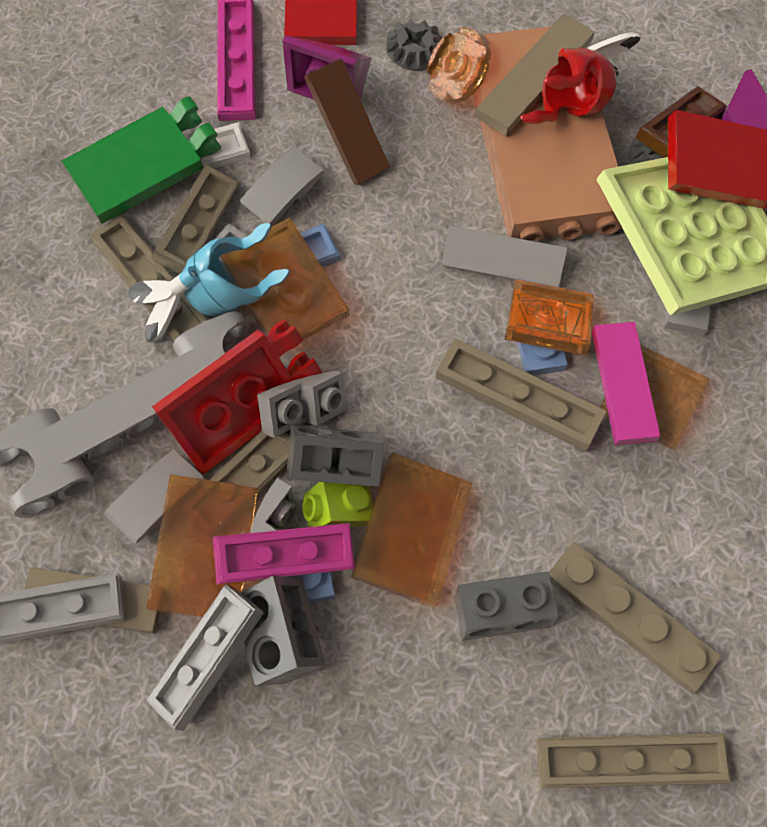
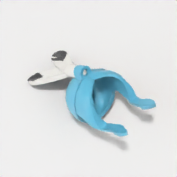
M269 223L261 224L254 229L251 235L242 239L224 237L211 240L192 255L187 261L183 272L171 282L152 280L135 283L128 292V296L132 301L144 304L156 303L146 324V340L148 342H155L163 336L176 311L180 295L182 294L185 295L190 305L201 314L217 317L225 313L235 312L240 306L255 303L272 286L284 282L290 274L288 269L271 272L259 285L253 288L243 289L236 287L230 272L219 259L223 254L237 250H246L259 242H263L268 236L272 225Z

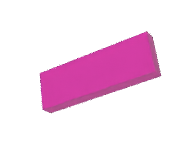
M635 322L594 325L592 336L615 446L657 442L660 438V432Z
M350 523L213 537L217 585L262 580L271 576L289 577L355 569Z

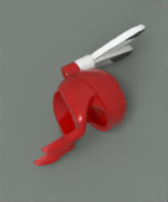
M633 32L620 34L594 44L589 48H562L558 54V64L547 72L543 80L542 96L545 111L538 110L520 116L521 120L529 124H540L546 121L555 122L558 119L559 110L562 108L576 116L598 113L611 101L616 89V77L619 74L616 64L607 57L632 48L640 41L639 34Z

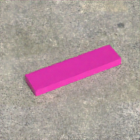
M218 0L217 115L219 121L256 120L254 0Z

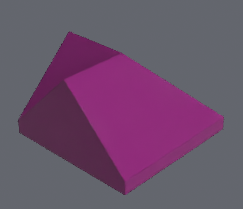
M285 35L282 43L287 91L314 100L304 76L336 59L342 58L357 94L361 99L371 57L339 46Z

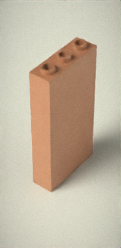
M552 26L468 36L465 62L476 108ZM543 96L528 113L538 110L545 111ZM562 108L559 110L558 119L555 122L546 121L540 124H529L521 120L507 136H504L480 120L508 237L535 242L559 237L562 240H572L581 234L598 232L600 235H610L619 229H623L596 180L603 170L618 167L602 110L591 115L576 116Z

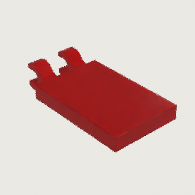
M285 0L284 37L287 35L330 45H356L357 0Z
M680 110L674 111L668 117V190L767 209V129Z
M285 319L275 324L267 337L260 330L255 331L152 406L153 410L202 475L262 431L258 394L297 379L322 373L314 358L310 360L305 352L296 355L290 361L288 368H285L279 357L287 351L294 349L303 341L297 328L294 325L290 327Z

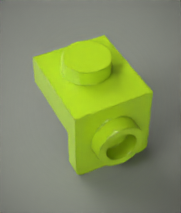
M319 482L303 495L302 512L307 520L308 527L350 523V527H364L376 521L369 486Z

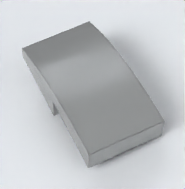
M293 147L253 184L240 199V202L262 221L271 224L273 228L296 199L301 202L324 174V170L296 147Z
M340 371L326 372L297 379L257 395L262 433L273 438L289 431L291 425H300L307 422L318 426L347 411L343 372Z
M173 449L129 486L109 506L104 515L136 545L166 521L174 507L201 487L204 477Z
M278 477L264 497L254 518L250 533L277 531L274 529V526L282 527L292 515L295 505L292 503L294 501L292 487Z

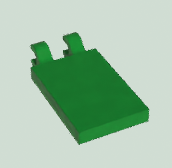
M190 96L181 99L169 114L162 106L61 160L66 171L101 224L202 170L201 158L212 155L221 149V145L216 140L218 134L210 123L199 126L189 140L183 135V131L195 128L202 123V119L196 112L199 110L198 106Z

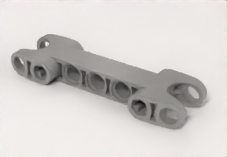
M238 311L225 313L187 330L173 343V349L178 356L177 358L63 419H60L58 413L53 408H45L27 415L1 431L0 467L21 459H28L34 462L31 478L9 501L15 516L19 518L32 517L57 507L87 491L94 484V478L88 469L89 466L106 458L105 453L110 451L113 454L144 437L143 432L148 430L151 433L164 426V423L152 406L228 351L231 345L244 337L250 329V324L244 314Z

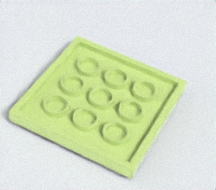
M668 157L605 169L596 179L670 316L767 289V216L762 208L668 190Z

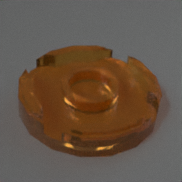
M463 26L457 28L460 31L455 34L448 33L433 50L428 62L427 73L431 75V83L427 81L428 88L436 98L450 104L464 102L481 86L489 70L491 59L489 41L473 28Z

